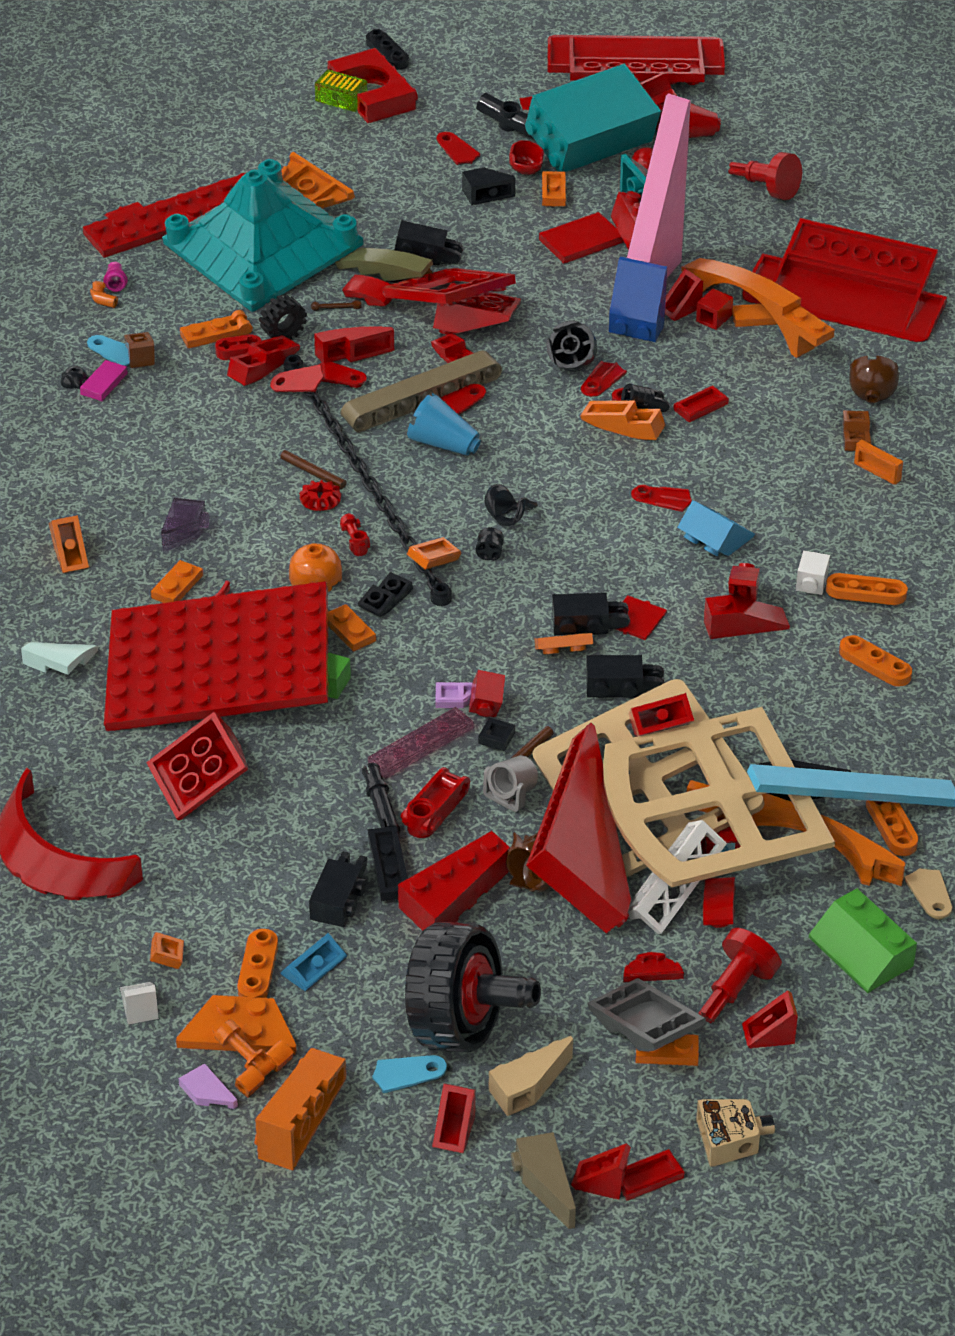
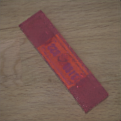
M454 707L370 755L368 763H377L380 766L382 776L387 779L474 728V721L457 707Z

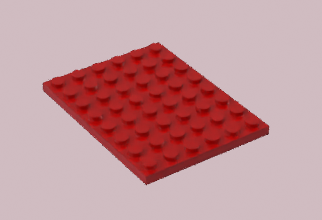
M326 581L112 610L104 713L106 731L205 719L213 712L219 717L328 703V588Z

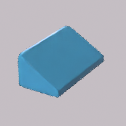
M327 933L289 964L280 974L306 991L345 959L347 954L332 936Z

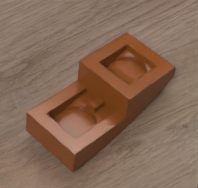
M843 410L845 451H855L856 443L861 439L871 444L868 411Z

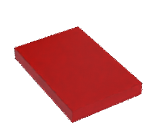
M600 212L539 233V241L564 264L624 242L618 229Z

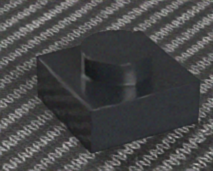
M489 717L478 735V744L505 751L515 734V725Z

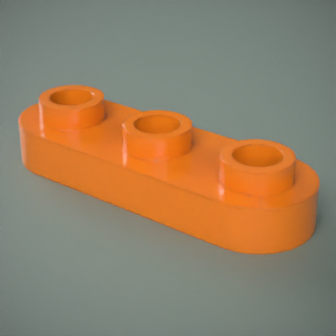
M835 573L830 575L826 582L827 594L836 599L887 605H900L907 599L908 587L904 582L897 579Z
M856 635L846 636L840 641L839 654L845 660L893 686H905L911 681L912 668L903 660Z
M866 800V808L890 851L899 856L912 855L917 850L918 835L900 803Z
M257 929L248 936L237 985L238 996L267 998L278 951V937L272 930Z

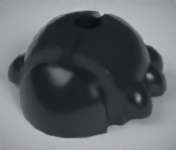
M71 366L62 373L61 385L68 389H80L90 376L87 375L83 368Z

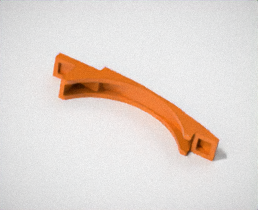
M698 258L681 267L682 272L686 268L703 280V292L710 286L720 283L732 284L749 292L772 315L785 337L791 355L796 358L834 338L835 329L800 306V297L765 277L742 267Z
M690 780L686 792L705 788L709 785ZM767 793L762 794L764 807L759 812L751 815L756 826H779L803 832L807 831L791 801ZM713 806L698 811L705 812L706 814L718 808V806ZM724 814L717 817L718 821L726 818ZM820 814L835 841L834 848L840 851L852 864L861 884L870 886L872 879L875 878L902 886L906 864L903 860L844 824Z

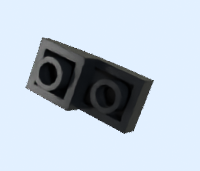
M390 572L379 586L373 584L358 602V607L381 617L390 612L413 590V584L411 581Z

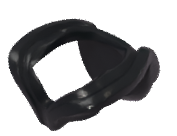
M502 484L490 486L484 498L486 509L501 526L516 524L522 518L525 509L533 510V508L538 507L537 502L530 501L525 497L521 498L517 503L508 488ZM517 510L514 518L504 517L509 511Z

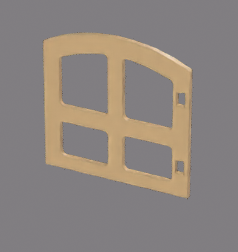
M763 707L605 744L603 760L604 788L613 819L623 838L637 857L670 887L835 847V841L811 796L788 794L807 831L773 840H764L743 799L766 793L756 792L749 777L738 780L733 779L712 740L752 731L756 734L772 766L795 768ZM737 722V726L724 729L722 726L725 724ZM653 742V746L642 749L638 747V745ZM681 747H689L692 750L709 784L708 787L644 803L634 802L629 781V761L631 759ZM718 806L722 809L740 848L682 862L657 840L645 823Z

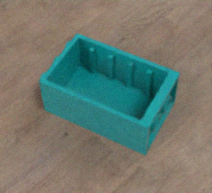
M622 64L533 95L525 128L527 133L543 148L550 164L558 172H568L651 142L661 110L626 64Z

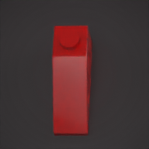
M740 563L739 566H732L728 582L729 595L757 601L760 568H755V565L749 563Z
M736 595L705 598L704 624L710 639L790 629L785 612L781 607Z

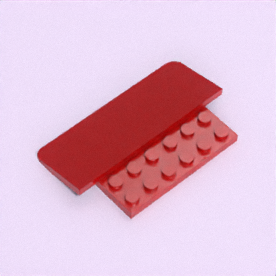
M551 35L548 37L547 73H570V81H576L626 64L639 82L665 72L670 85L677 84V82L697 85L699 82H705V75H725L723 40L718 37Z
M803 218L799 219L783 258L762 253L752 271L800 297V306L821 320L913 342H924L929 339L947 303V296L924 291L938 257L937 249ZM743 289L742 296L744 300L754 304H761L754 296Z

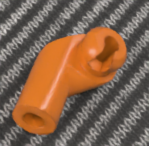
M94 281L92 288H90L93 301L100 305L115 308L118 305V297L106 294L104 282Z

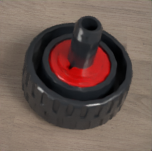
M437 922L423 930L413 947L406 973L405 1007L411 1032L415 1039L425 1048L447 1052H474L481 1048L488 1040L497 1021L500 1006L515 1008L527 1006L532 1008L540 1001L541 986L533 977L527 979L524 976L503 975L501 956L495 938L490 931L481 925ZM464 1033H475V1034H473V1035H471V1036H468V1037H466V1038H464V1039H463V1037H462V1035H461V1034H464Z

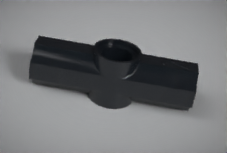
M486 92L481 95L476 107L479 112L497 120L499 127L504 131L511 132L516 130L534 139L527 133L525 128L528 114L520 111L521 106L517 102H503Z

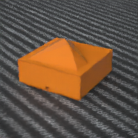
M155 932L152 938L150 961L179 969L183 961L184 940Z

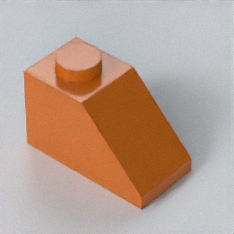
M78 515L52 520L49 523V528L62 573L89 568Z

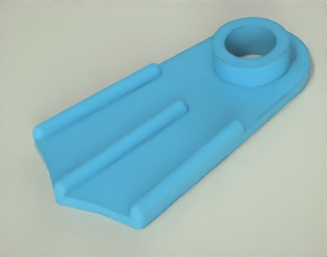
M94 335L87 340V346L105 359L124 366L130 365L128 349L124 343L102 335Z
M436 1055L378 1060L372 1078L379 1085L383 1093H388L439 1079L446 1073L447 1065L443 1058ZM430 1067L437 1068L436 1071H428Z

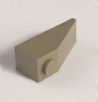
M554 1132L516 1138V1152L511 1153L514 1172H520L522 1183L568 1229L575 1228L576 1207Z

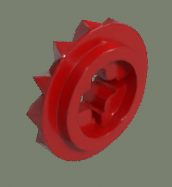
M323 480L320 482L311 481L310 485H303L302 491L299 492L302 505L315 511L332 509L341 501L340 488L333 485L332 481L327 483L323 482ZM322 492L321 498H318V493Z

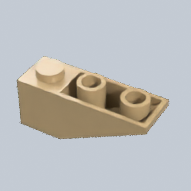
M572 1036L556 1040L546 1047L534 1052H528L516 1060L498 1065L489 1071V1091L507 1116L535 1105L573 1058Z

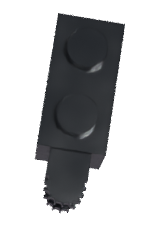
M401 220L394 250L431 259L433 265H440L441 262L456 264L461 260L460 253L463 251V245L458 241L446 238L447 230Z
M607 593L552 594L554 636L592 633L593 635L608 634V629L628 627L630 625V618L627 614L629 611L628 604L624 603V601L608 602Z
M586 655L587 697H638L665 683L662 678L664 677V668L659 665L643 664L642 655Z
M343 851L338 860L328 858L309 899L310 920L344 927L348 917H354L357 907L356 899L358 896H363L366 888V879L362 877L367 866V856L360 855L356 864L350 863L349 852Z

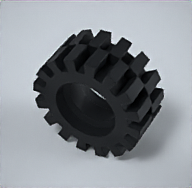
M279 295L277 300L272 298L270 305L265 304L266 310H261L260 314L263 317H259L260 327L270 338L283 335L291 340L293 335L297 337L299 335L297 333L298 330L303 331L304 327L302 324L307 322L305 319L307 317L305 309L292 296L284 295L283 297ZM288 314L286 319L279 323L280 319Z

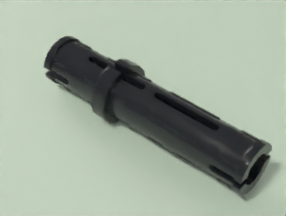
M368 763L367 766L370 773H368L367 767L364 766L362 774L367 784V796L372 799L380 827L397 826L399 834L400 826L398 825L388 795L389 786L383 780L380 766L377 763Z

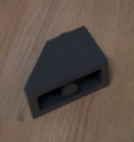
M485 167L463 171L462 191L471 206L515 197L516 178L514 175Z

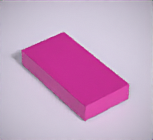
M105 360L80 387V395L103 401L128 374L127 366Z

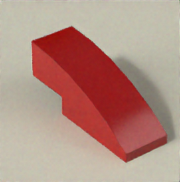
M379 326L351 327L315 333V356L324 364L345 358L349 362H354L394 351V329L392 327Z
M283 335L251 343L246 354L230 358L227 376L244 386L257 382L282 366L287 356L296 354L300 350V345Z

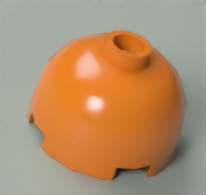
M314 543L304 545L297 549L290 559L289 580L292 586L326 581L329 592L332 590V586L342 581L341 560L337 553L329 546Z

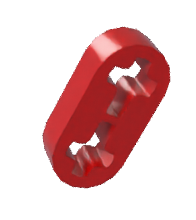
M253 334L222 338L215 343V353L217 358L221 360H230L231 357L246 354L249 344L262 340L259 336Z

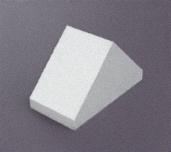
M146 982L120 987L128 1025L159 1019L156 990L153 983Z

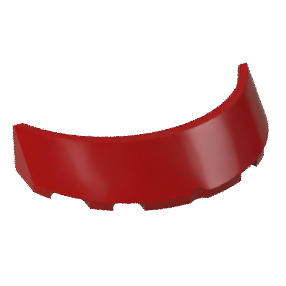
M28 768L25 769L0 814V855L3 863L13 876L19 877L23 884L40 893L62 895L64 899L80 900L83 897L107 895V898L120 896L143 880L141 858L138 855L113 858L82 856L62 850L37 834L29 824L22 806V801L34 794L32 771Z

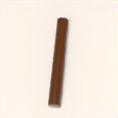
M283 450L280 455L282 460L325 482L332 481L333 485L339 486L340 489H343L347 484L346 480L287 450Z
M545 726L511 758L520 755L529 757L538 745L546 742L554 734L552 728Z

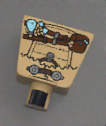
M746 1099L698 1100L696 1120L710 1167L757 1154L760 1136L775 1133L772 1115L755 1117L751 1103Z

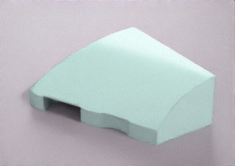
M30 642L21 648L23 664L45 673L52 668L67 675L79 663L85 665L98 651V646L41 642Z

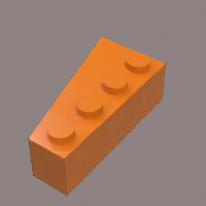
M311 1048L304 1058L299 1060L296 1068L255 1119L256 1136L254 1143L257 1145L258 1159L292 1171L294 1170L346 1080L345 1058Z

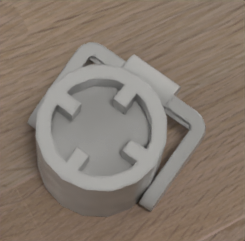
M522 755L495 763L491 767L487 766L484 771L483 780L484 795L514 812L519 811L525 806L526 792L531 791L538 781L536 766L532 760Z

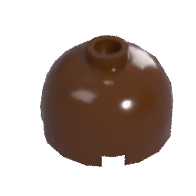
M876 355V360H868V356H862L850 364L849 384L854 394L869 403L883 401L890 398L897 389L900 374L898 371L899 366L893 360L884 356Z

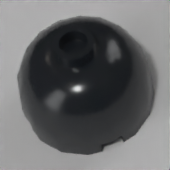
M575 320L564 321L555 326L554 332L550 338L548 337L546 342L550 360L560 369L570 372L581 371L588 367L595 359L597 353V340L592 330L585 324Z

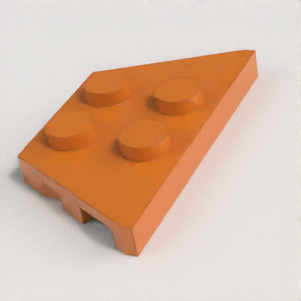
M295 152L289 155L290 161L282 169L283 180L303 194L304 197L314 202L318 207L323 209L355 198L354 191Z
M212 995L176 1039L177 1048L237 1051L230 1043L223 1046L214 1038V1034L227 1020L232 1019L241 1028L238 1035L255 1051L263 1049L267 1052L282 1040L296 1054V1043L274 998Z

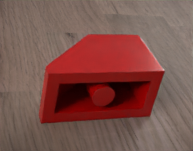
M686 693L637 706L629 711V718L635 737L683 726L694 721Z

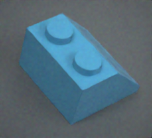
M692 500L677 527L686 532L684 538L695 544H698L699 541L706 544L704 549L715 556H718L719 553L727 556L731 555L755 535V533L717 511Z

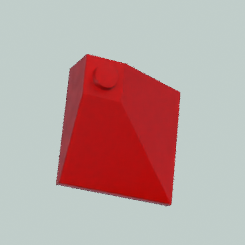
M450 283V285L447 287V289H448V288H452V286L458 285V284ZM489 291L488 296H472V300L466 302L455 301L454 305L450 307H440L439 303H437L433 328L439 329L440 333L447 335L507 322L520 305L521 298Z
M215 712L211 713L146 762L178 821L182 820L248 770L239 741L232 729Z

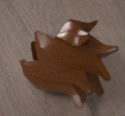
M514 832L513 844L508 851L506 860L508 871L513 876L509 885L525 888L530 892L541 893L546 891L551 886L526 866L538 832L530 837L525 835L524 840Z

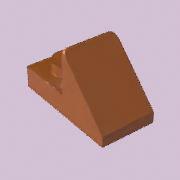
M149 332L124 335L131 368L155 364L154 340Z

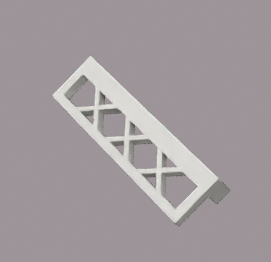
M703 820L689 822L668 851L679 861L685 862L687 859H697L720 853L727 843ZM705 835L715 844L709 854H702L701 840ZM652 872L631 900L628 909L629 918L632 920L641 918L657 934H662L699 881L680 885L679 896L676 899H669L668 884ZM662 903L664 916L658 923L648 913L654 904Z

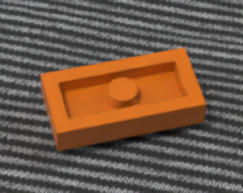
M542 171V206H566L565 172Z
M180 560L151 590V598L162 603L180 601L202 578L203 568Z
M346 604L328 612V627L353 652L376 641V633Z
M592 633L534 638L535 649H542L543 654L559 653V647L569 646L570 652L586 650V645L593 644Z
M686 1034L654 1051L647 1052L636 1049V1063L698 1066L699 1035Z

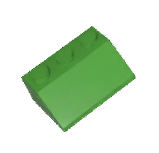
M858 888L835 900L809 933L808 938L867 993L914 966L917 942Z

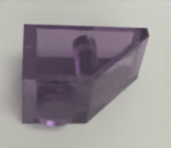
M174 497L161 530L163 551H170L200 538L203 528L208 527L210 519L209 512H206L205 501Z

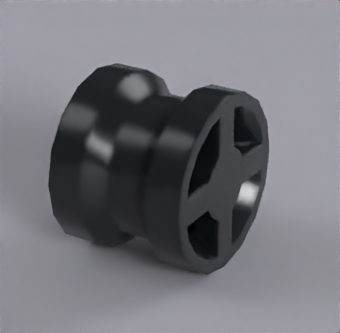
M492 527L482 529L478 534V542L476 544L477 556L483 560L492 561L500 558L504 543L503 533Z

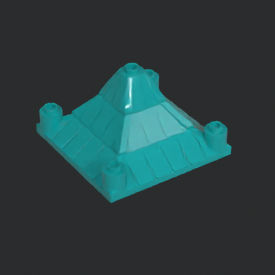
M273 159L264 160L259 164L258 170H250L245 173L228 193L224 202L206 212L205 215L196 218L190 223L188 218L181 214H173L165 221L166 235L162 237L164 245L251 312L260 309L266 303H270L272 298L276 299L277 296L283 295L364 245L363 237L358 234L357 222L354 217L347 214L340 215L337 218L330 216L326 211L285 182L282 177L281 164Z

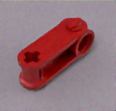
M446 767L440 768L401 813L402 823L407 826L408 833L416 838L431 836L465 797L470 787V778L452 774Z

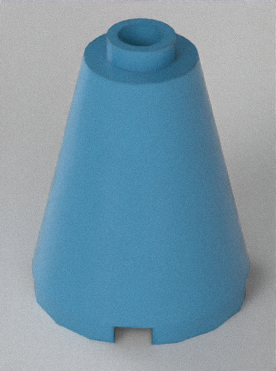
M432 393V396L427 395L420 403L413 415L416 417L415 424L412 425L410 423L407 431L408 438L413 441L466 456L470 453L474 454L481 444L480 434L434 393Z

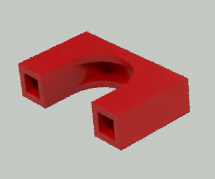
M376 48L327 61L328 73L331 72L328 80L334 73L336 74L330 81L331 83L339 75H342L333 84L334 87L346 76L341 84L335 87L337 90L346 88L354 79L357 80L351 86H354L359 80H361L359 84L373 83L382 86L357 94L358 113L367 123L416 110L417 91L409 85L405 77H402L396 71V68ZM350 77L351 80L343 88H340Z

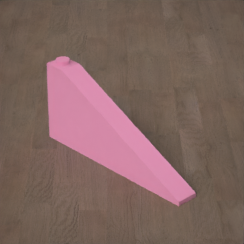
M672 94L666 95L627 258L667 266V278L682 260L691 100Z

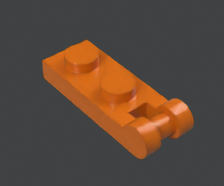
M236 310L231 316L180 327V336L189 349L214 343L222 338L250 334L253 327L250 321L247 320L244 311Z

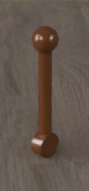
M354 300L352 303L319 304L315 301L311 304V309L313 311H318L322 308L360 309L362 303L359 300Z

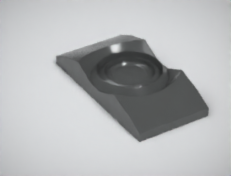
M639 978L587 1003L590 1011L610 1033L619 1031L639 1051H654L706 1025V1020L703 1016Z

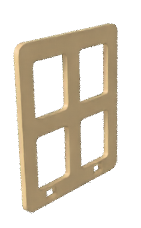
M674 679L538 745L533 750L532 755L548 784L554 790L562 768L559 759L567 754L572 738L590 722L595 725L598 739L605 737L610 743L633 738L627 729V725L631 723L629 718L631 708L684 693L687 694L694 721L688 724L709 720V717L682 680ZM721 737L712 740L730 776L736 780L749 777L724 739ZM685 747L655 763L649 762L646 756L631 759L629 761V781L632 796L641 793L645 795L648 801L672 796L663 782L698 764L692 750L689 747ZM762 794L743 799L751 815L759 812L764 807ZM720 807L694 820H689L684 814L660 819L667 829V833L658 837L657 840L669 850L689 822L703 820L716 833L730 825L726 818L718 822L717 817L724 814ZM633 850L622 855L626 877L647 868L642 861L637 862V855Z

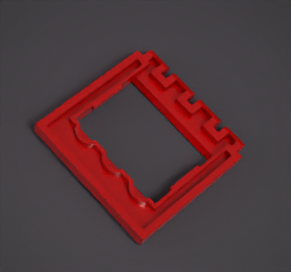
M452 268L383 286L381 291L386 298L439 303L440 307H450L454 305L455 301H470L472 296H488L489 291H505L506 286L516 284L515 274ZM454 281L469 282L465 284L452 286V288L448 289H430Z

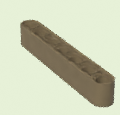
M478 351L352 399L343 405L341 416L356 432L360 433L416 411L427 395L432 396V393L441 398L470 384L484 385L497 380L502 373V366L487 351Z

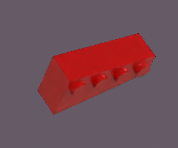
M493 831L488 832L399 883V909L422 931L437 922H457L458 917L467 908L471 909L483 893L489 892L509 872L506 860L510 847Z

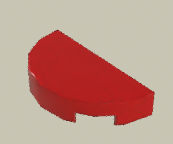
M647 952L638 954L635 960L624 967L623 983L637 978L642 981L684 979V971L680 963H675L673 960L666 958V954Z

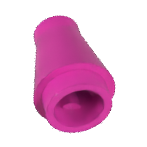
M111 262L108 265L103 279L106 288L113 292L121 291L128 282V278L119 262Z

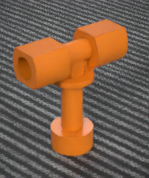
M229 1019L216 1031L214 1038L223 1046L230 1043L247 1060L244 1066L247 1070L236 1078L235 1087L248 1098L264 1084V1077L272 1070L278 1072L291 1061L294 1052L282 1040L267 1052L263 1049L255 1051L238 1035L241 1028L232 1019Z

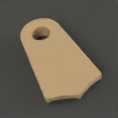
M919 868L905 876V882L929 916L934 919H943L951 914L952 905L940 870Z

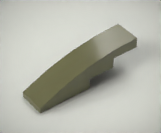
M358 248L336 261L335 264L338 269L357 267L360 275L380 273L383 281L422 277L433 265L431 259L406 252L378 248Z

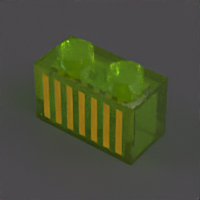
M326 70L315 82V101L356 112L358 110L357 94L367 91V80Z

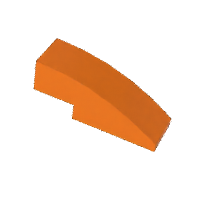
M590 401L580 415L583 421L595 427L636 439L657 440L666 426L661 409H637L635 401Z

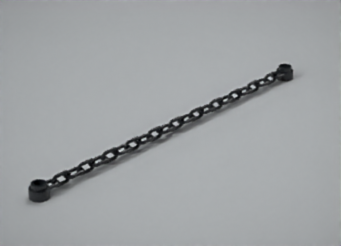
M289 355L284 361V369L286 371L304 368L303 360L298 355ZM318 390L310 393L304 392L306 396L311 397L315 411L319 415H323L326 428L330 433L335 434L337 445L342 452L347 453L351 467L355 472L360 473L362 484L367 491L372 492L375 497L374 502L380 511L385 512L389 526L394 532H398L401 538L400 542L408 552L409 548L406 544L409 543V540L412 542L411 546L417 545V542L413 537L408 536L404 522L399 516L394 514L391 502L386 496L381 494L380 486L376 479L369 476L367 465L354 452L355 448L350 439L344 437L342 427L336 419L332 418L327 403L324 400H320ZM321 404L324 406L322 411L319 410ZM333 422L336 424L334 430L330 427L333 425ZM345 441L348 443L346 449H344L343 445H345ZM358 461L361 463L359 469L355 466ZM370 480L374 483L371 485V488L368 486ZM383 500L387 503L384 505V508L380 505ZM396 520H398V522L400 523L397 525V528H395V526L393 525L395 524ZM413 561L418 571L425 574L427 578V585L431 590V602L437 606H446L451 603L452 590L448 584L435 577L432 568L422 569L418 563Z

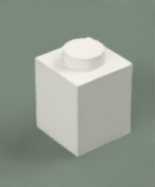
M803 551L797 572L796 591L823 594L828 576L830 555Z

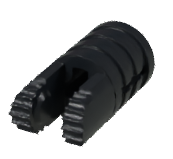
M627 384L623 388L621 401H635L637 409H661V412H666L670 407L668 401L664 399L662 391L634 384Z

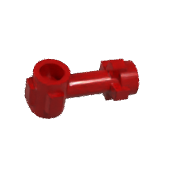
M351 513L345 514L340 519L341 531H347L351 537L349 540L351 552L356 556H364L367 554L368 548H370V539L365 531L358 530L361 527L359 518L356 519Z

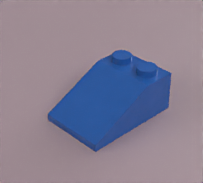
M625 257L619 258L609 312V332L656 342L665 321L667 266Z

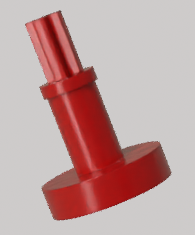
M779 152L771 159L769 164L757 161H749L748 164L730 162L729 174L744 176L749 182L766 183L768 193L775 199L790 200L799 190L802 180V164L799 157L793 153Z
M733 928L722 942L724 952L732 961L720 978L711 986L713 993L698 1013L710 1024L716 1020L727 1003L735 1002L738 993L752 974L760 979L769 980L773 978L782 965L781 958L776 950L768 942L751 931Z

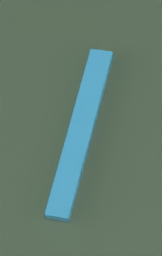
M750 764L747 770L756 792L955 807V787L951 780Z

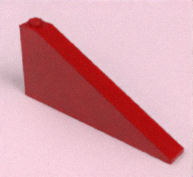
M590 722L572 738L526 866L601 930L608 933L615 926L619 928L627 921L631 896L616 824L608 806L605 793L603 762L596 728Z

